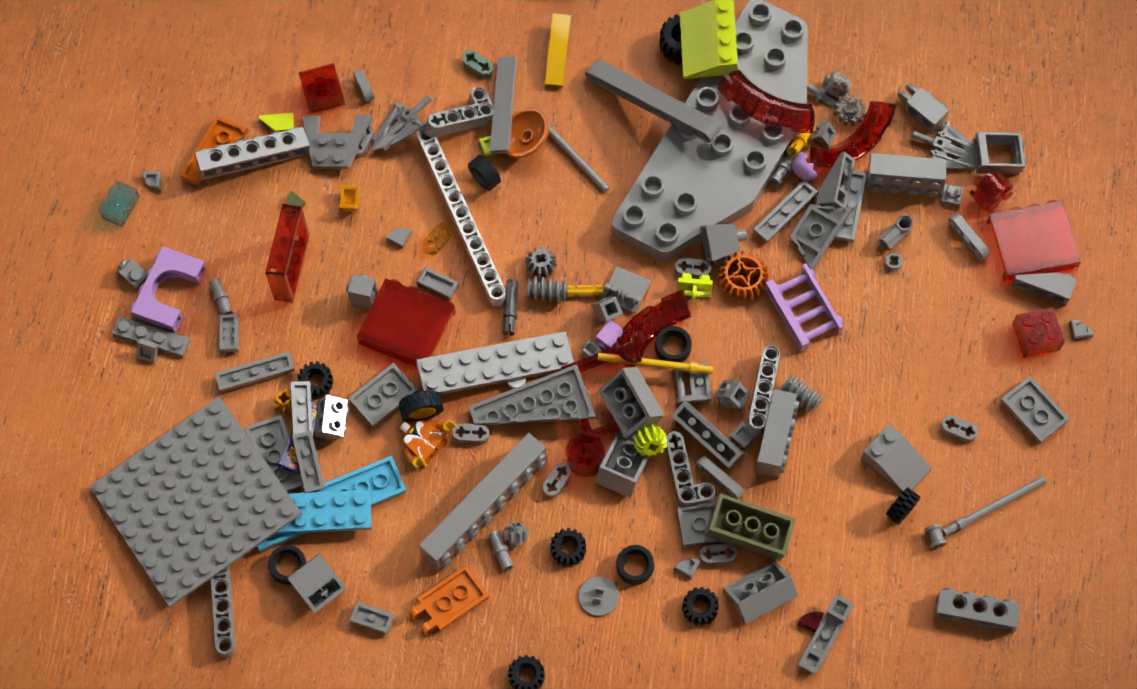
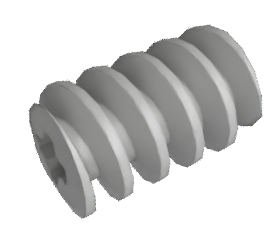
M534 276L532 281L529 278L527 299H531L532 295H534V299L538 300L541 295L542 301H546L547 297H549V301L553 302L556 297L557 303H561L562 299H564L565 303L567 280H564L563 284L560 285L559 279L553 284L552 278H549L547 283H545L544 277L541 278L540 282H538L537 276Z
M791 374L781 387V390L797 394L796 401H800L799 407L806 406L805 411L810 412L812 410L813 413L822 402L824 394L817 397V389L810 392L812 385L805 388L806 381L798 383L799 376L793 379V374Z

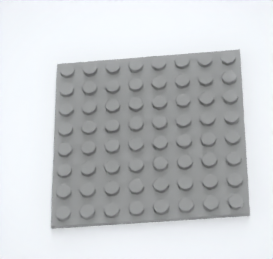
M220 396L89 486L170 608L302 515L300 509Z

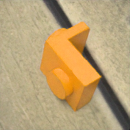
M341 185L338 208H343V212H354V209H359L361 186Z

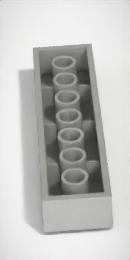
M528 433L419 545L422 556L439 572L442 568L446 569L452 563V558L465 550L469 540L473 541L479 535V530L492 522L496 512L500 513L506 507V502L519 494L520 488L524 483L527 485L533 479V474L545 467L547 464L546 447Z

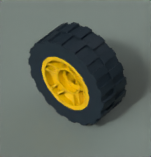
M433 390L412 393L399 401L401 417L407 422L428 420L438 416L444 410L440 393Z

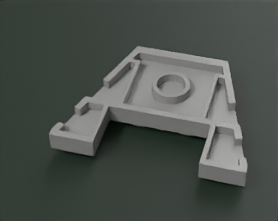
M303 115L306 137L310 145L309 153L312 167L314 169H350L359 150L358 146L362 138H365L366 129L372 123L373 117L371 115H355L352 133H319L321 117L319 115Z

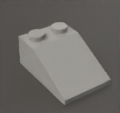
M890 424L863 451L861 457L864 462L901 493L907 487L913 490L932 468L909 441Z
M619 429L599 467L595 483L631 498L649 459L647 455L641 456L635 449L634 436L625 439Z

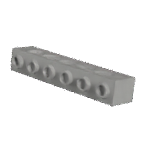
M303 127L291 128L288 131L274 132L271 135L256 136L245 141L239 140L228 145L221 144L215 148L201 149L195 152V163L201 180L306 156L309 155L310 145Z

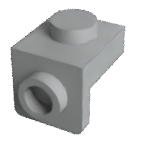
M124 259L117 266L119 270L116 274L118 276L121 275L134 288L147 276V272L133 259H128L127 261Z

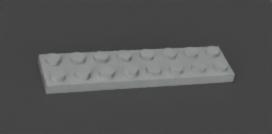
M566 331L416 360L423 391L433 390L439 392L440 395L555 373L575 365Z

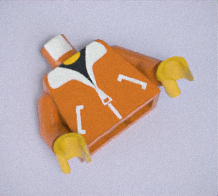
M451 420L445 423L418 421L414 427L404 422L399 431L405 435L403 439V453L406 461L415 467L417 472H420L419 467L422 465L425 468L448 441L446 432L452 436L454 433L451 429L457 428V426Z

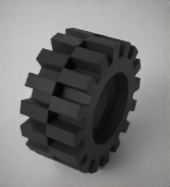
M312 361L309 362V366L307 364L303 365L304 369L300 368L297 381H308L309 377L313 374L321 375L323 380L320 385H310L311 399L312 396L318 399V396L321 395L322 398L324 393L327 395L330 393L329 389L333 387V376L329 367H326L324 363L320 364L319 361H316V364H313Z
M907 487L891 505L886 515L899 525L912 511L921 497Z
M567 528L565 531L561 529L560 533L556 532L555 537L551 539V554L558 564L562 563L563 566L570 565L571 567L574 563L577 565L580 563V560L584 559V554H586L585 538L582 537L580 532L577 533L576 529H573V531L570 528ZM563 542H574L576 550L572 554L563 553L561 550Z
M695 587L692 591L689 590L687 595L684 596L682 604L685 618L687 617L690 623L691 621L694 622V625L701 624V626H704L705 623H711L719 609L718 598L715 597L716 594L714 592L711 593L709 588L705 590L704 587H700V589ZM698 599L705 600L708 604V610L704 613H697L693 609V603Z
M525 655V657L519 656L517 660L514 659L508 671V678L512 688H541L545 679L543 664L541 665L539 659L536 660L534 656L528 657V655ZM528 667L534 671V677L531 681L524 682L519 678L518 674L522 668Z

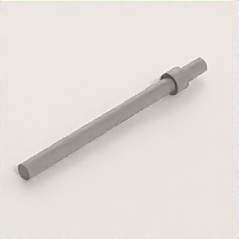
M549 122V135L604 193L608 191L610 187L567 144Z
M1042 476L974 513L954 520L953 524L942 529L944 536L967 528V525L1047 483L1046 479Z

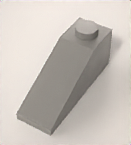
M845 151L841 152L820 186L817 205L846 208L855 159Z
M1066 273L1016 275L1012 286L1066 306L1077 279Z

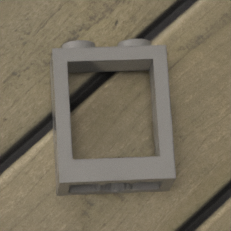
M977 132L972 139L976 174L1019 175L1026 167L1027 161L1023 154L1024 141L1021 139V133ZM987 145H1011L1013 164L989 163Z

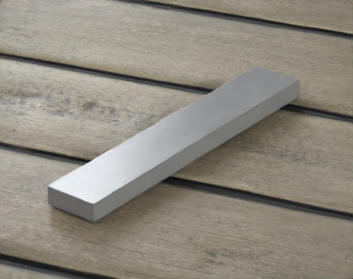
M516 56L498 58L490 141L491 154L509 153L517 69Z

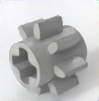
M521 522L509 523V528L505 527L504 540H509V544L512 546L523 545L524 540H528V528H524V524Z

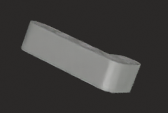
M481 87L473 88L467 100L468 106L431 114L427 119L424 129L426 135L429 137H439L488 125L494 113V107L485 89Z
M677 431L670 432L667 435L666 452L679 506L713 502L715 496L714 486L710 483L694 485L684 438ZM672 441H675L677 443V450L675 451L674 443ZM681 458L684 462L676 464L673 460ZM684 476L687 478V481L679 482L677 478ZM708 491L711 496L703 497L701 492ZM690 495L692 499L685 501L682 499V496Z

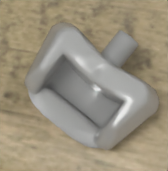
M588 340L582 346V352L587 358L595 359L598 357V353H602V348L592 340Z

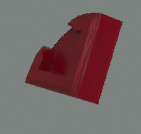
M815 611L805 614L799 619L797 625L816 633L824 613Z

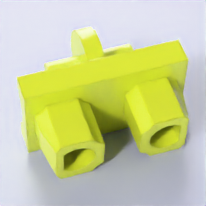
M683 273L681 278H678L677 295L692 296V302H696V297L711 298L713 280H710L709 275H701L699 279H692L690 273Z

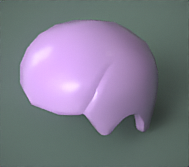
M800 152L792 162L793 172L800 179L811 181L818 174L813 170L814 164L806 162L807 155Z

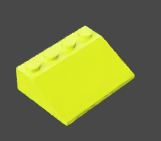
M713 0L680 12L683 79L739 74L734 0Z

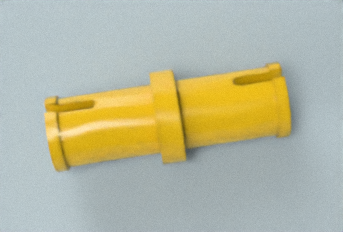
M803 127L800 133L793 138L792 144L787 149V153L790 156L792 154L793 157L798 156L801 149L806 147L808 139L813 134L810 128L805 132L807 127Z

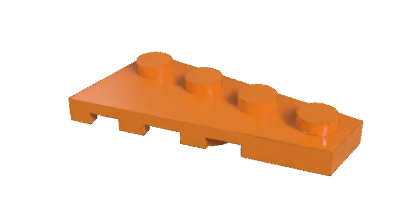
M216 116L180 174L181 179L198 185L202 180L195 163V152L242 140L249 133L248 128Z

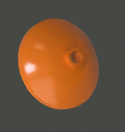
M524 108L512 115L509 153H506L508 156L513 158L527 157L535 153L544 144L549 134L550 124L547 116L537 108Z

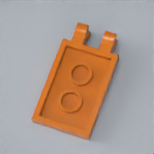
M464 565L417 598L419 604L409 610V615L413 620H416L424 612L427 613L430 620L420 626L422 633L427 636L436 627L441 632L487 600L489 595L469 568Z

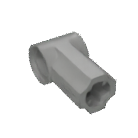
M908 215L898 217L896 223L878 238L881 246L890 251L903 238L908 237L912 232L913 219ZM906 224L908 228H901L900 225Z

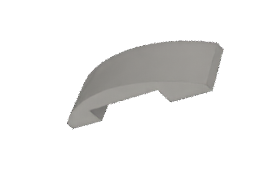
M837 594L835 595L810 644L800 659L799 666L816 675L854 605L853 603Z

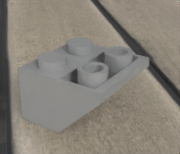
M317 554L287 578L314 613L347 589L320 554Z

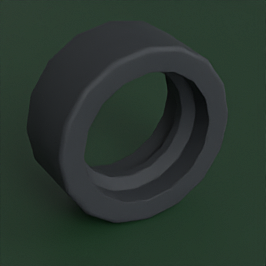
M478 155L468 163L470 173L485 190L490 191L501 182L499 173L484 156Z
M670 326L659 332L655 341V350L660 360L682 363L690 355L692 342L686 330L681 327ZM668 336L680 337L685 344L684 350L677 355L667 354L662 348L663 340Z
M283 545L272 552L269 557L268 567L272 577L277 582L283 585H292L287 579L289 576H284L277 571L276 564L278 559L285 554H293L299 559V568L306 564L307 561L304 553L299 548L293 545Z
M630 545L624 548L618 555L616 561L617 573L628 584H642L652 576L654 558L645 547ZM631 554H639L647 562L645 572L639 576L629 575L624 569V560Z

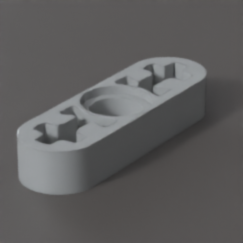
M956 213L948 218L950 227L978 260L982 261L990 255L987 246L960 214Z
M702 456L696 462V466L731 497L740 499L745 494V491L739 484L707 457Z

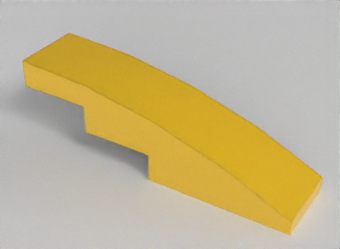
M553 14L545 85L564 86L571 15Z

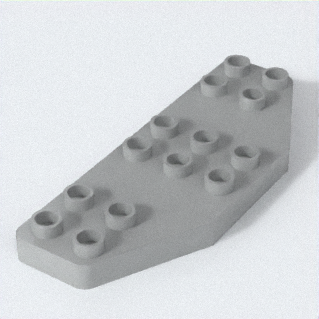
M750 0L736 21L739 74L701 77L685 104L717 120L721 124L722 129L708 143L671 124L612 219V234L614 237L657 260L668 261L702 241L701 225L731 224L753 210L769 184L770 177L778 169V164L782 162L787 154V149L792 144L793 138L799 134L805 124L807 114L808 26L803 19L764 0Z

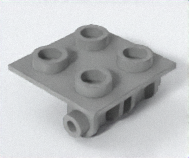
M617 266L609 283H606L601 299L616 296L620 307L636 313L651 280Z

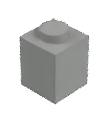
M616 296L606 297L591 304L598 322H606L623 314Z

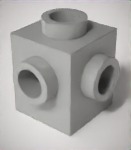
M723 380L714 396L720 400L719 403L725 408L741 409L750 392L737 380Z

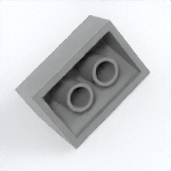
M637 367L622 368L598 390L625 439L638 434V430H643L644 426L648 428L652 424H656L665 416Z
M776 561L723 587L737 614L745 623L756 620L761 615L773 611L775 608L790 602L798 596L791 576Z

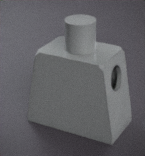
M735 224L700 226L707 261H715L739 251V242L747 240L746 231L744 229L736 231Z

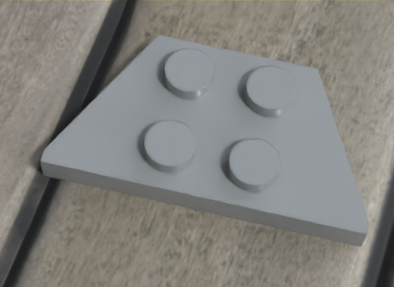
M810 204L790 235L813 271L852 212L851 207L840 208Z

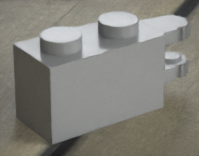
M910 83L907 84L905 88L912 97L904 91L898 93V97L906 103L904 111L933 133L947 119L949 109H947L944 103L933 98L930 92L922 88L918 89Z

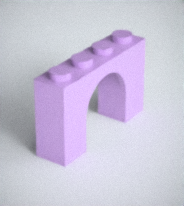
M162 247L161 251L157 252L153 267L147 272L146 282L141 285L137 300L133 301L131 305V313L136 320L176 334L184 318L182 312L179 309L157 301L156 290L163 281L174 277L200 284L207 267L203 260Z

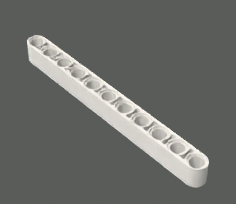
M420 129L418 131L420 148L486 295L492 305L502 306L506 301L504 285L436 137L423 140V138L429 136L426 135L424 130ZM432 152H436V153H437L436 155H433V156L430 155V153H432ZM438 168H444L442 171H437ZM445 183H451L450 186H444ZM454 198L459 199V200L456 201V202H451V201H450L451 199H454ZM459 214H465L462 218L457 217ZM468 229L472 230L471 233H465ZM474 245L480 246L478 249L471 248ZM481 261H486V262H487V264H485V265H480V264H478V263L481 262ZM488 277H493V278H495V279L492 280V281H487V280H486V278H488ZM495 293L502 294L500 297L493 296Z

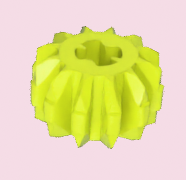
M653 424L648 428L644 426L643 430H638V434L634 435L635 449L641 456L647 455L648 458L651 455L656 456L658 452L663 453V449L667 447L666 433L660 426L654 427Z

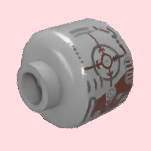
M833 71L830 75L827 74L823 81L826 93L837 98H841L843 95L846 96L852 83L849 82L850 79L847 75L838 71Z

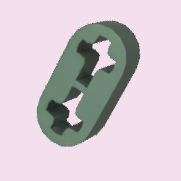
M473 50L466 51L463 54V65L481 78H490L493 75V64ZM467 58H474V62L472 60L468 62ZM482 67H483V68L488 67V71H487V70L482 71Z

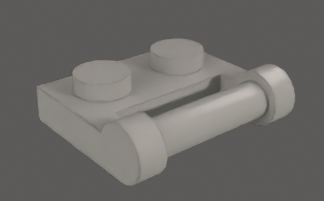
M698 363V365L708 366L707 363ZM673 369V374L676 376L677 405H681L684 401L699 403L712 400L709 374L689 373L691 395L685 396L683 373H689V371Z

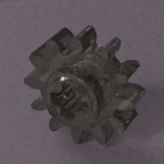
M846 94L845 99L839 97L838 102L834 105V115H839L838 122L844 120L845 126L848 122H851L852 126L855 125V121L861 123L862 117L866 116L865 110L867 106L862 104L863 98L857 100L856 94L852 98L849 97V94Z

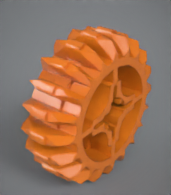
M744 251L741 252V255L735 252L734 258L728 255L727 261L723 260L722 266L719 267V285L724 286L722 291H729V297L735 295V300H738L739 297H742L743 301H746V297L752 300L754 295L759 297L760 292L765 291V284L769 278V273H767L768 267L763 266L764 260L758 261V255L752 257L751 252L745 255ZM737 266V271L728 276L729 271ZM758 276V281L750 286V281Z

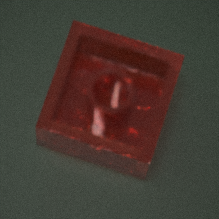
M334 63L298 72L310 114L345 105Z
M1053 307L1015 316L1012 324L1023 358L1061 350L1065 341Z

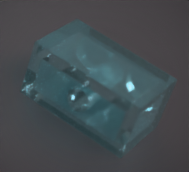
M116 181L114 186L110 187L106 200L100 204L99 213L102 219L123 227L140 197L137 189Z

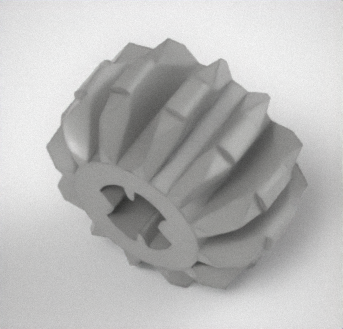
M544 246L541 247V250L534 247V252L529 251L528 257L525 258L527 271L531 270L532 276L538 274L539 279L541 274L548 277V272L554 273V267L557 266L556 254H551L552 250L550 248L545 251Z

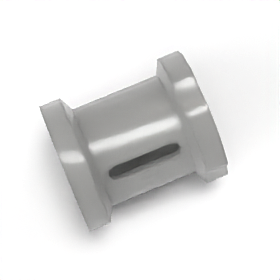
M940 524L924 529L931 543L929 545L930 549H937L947 545V541L943 538L942 526Z

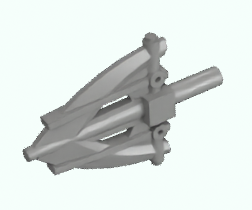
M426 95L412 109L406 106L403 107L401 102L394 103V108L382 123L378 133L372 138L374 141V145L371 148L372 151L375 152L380 149L386 151L392 145L407 139L420 129L424 130L426 123L421 121L417 114L432 101L431 98Z
M949 121L942 122V131H939L935 139L914 131L913 139L932 146L931 158L947 159V169H971L975 171L972 142L951 127ZM953 142V143H955V144H958V145H960L962 148L957 147V146H955V145H953V144H951V143ZM946 154L957 157L958 159L948 157Z

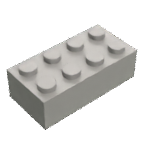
M871 153L867 167L866 190H871L872 192L888 191L892 194L908 193L909 195L923 194L929 197L940 196L946 181L947 159Z
M774 389L755 474L778 479L779 473H784L799 401H796L797 394Z

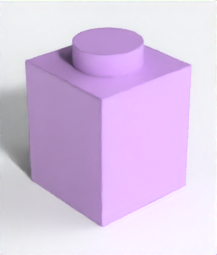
M609 320L596 335V344L602 348L603 352L607 351L612 354L624 340L625 330L612 320Z

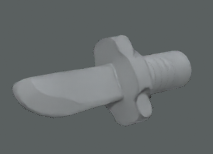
M809 83L807 91L816 96L815 101L817 103L821 99L835 109L842 108L841 104L824 94L826 92L824 87L822 90H819Z

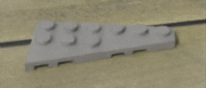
M577 364L468 406L474 424L482 425L596 419Z

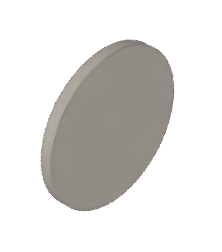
M593 577L581 586L579 602L588 614L605 616L611 613L617 606L619 599L618 590L609 579Z

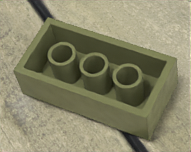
M720 493L715 500L705 536L781 561L786 555L795 519Z

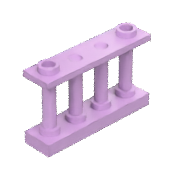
M806 263L802 266V275L781 285L775 284L773 279L765 284V291L800 352L808 350L810 339L834 328L838 335L841 334L844 325L842 318L836 315L817 283L813 269H809ZM804 281L811 288L810 291L789 301L784 300L782 296L783 291ZM813 297H816L821 305L798 317L794 316L791 312L792 307ZM825 312L829 322L809 332L802 331L801 323Z

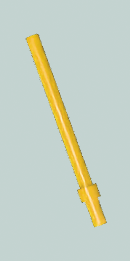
M598 353L597 360L689 371L690 374H697V372L713 374V366L698 365L696 362L688 364Z

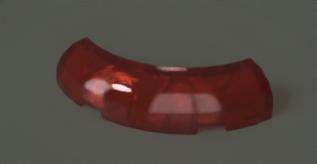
M741 70L727 74L718 84V90L729 102H735L740 106V111L757 121L775 128H779V126L791 128V132L812 133L814 129L815 113L812 104L791 102L773 96L754 85Z
M870 101L863 122L850 137L832 146L810 147L811 163L819 167H833L841 152L845 151L855 161L866 155L880 142L886 128L890 126L896 105Z
M683 290L663 297L661 303L656 306H647L623 327V334L616 341V350L622 359L632 363L642 362L644 350L661 330L692 317Z

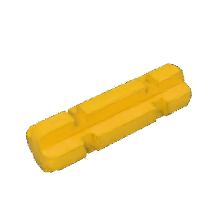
M593 285L567 286L568 297H575V295H578V297L602 296L604 293L602 285H595V287Z

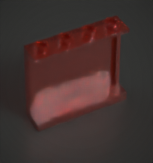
M1052 200L1042 205L1031 204L1025 208L1014 207L1003 212L997 210L989 215L987 224H991L1004 269L1002 275L1004 283L1014 281L1016 275L1060 273L1078 269L1081 259L1063 201L1057 202Z
M385 278L357 335L358 344L417 367V359L433 356L452 314H456L455 305L448 300H439L431 293L424 294L419 292L413 286H404L395 279L389 280Z

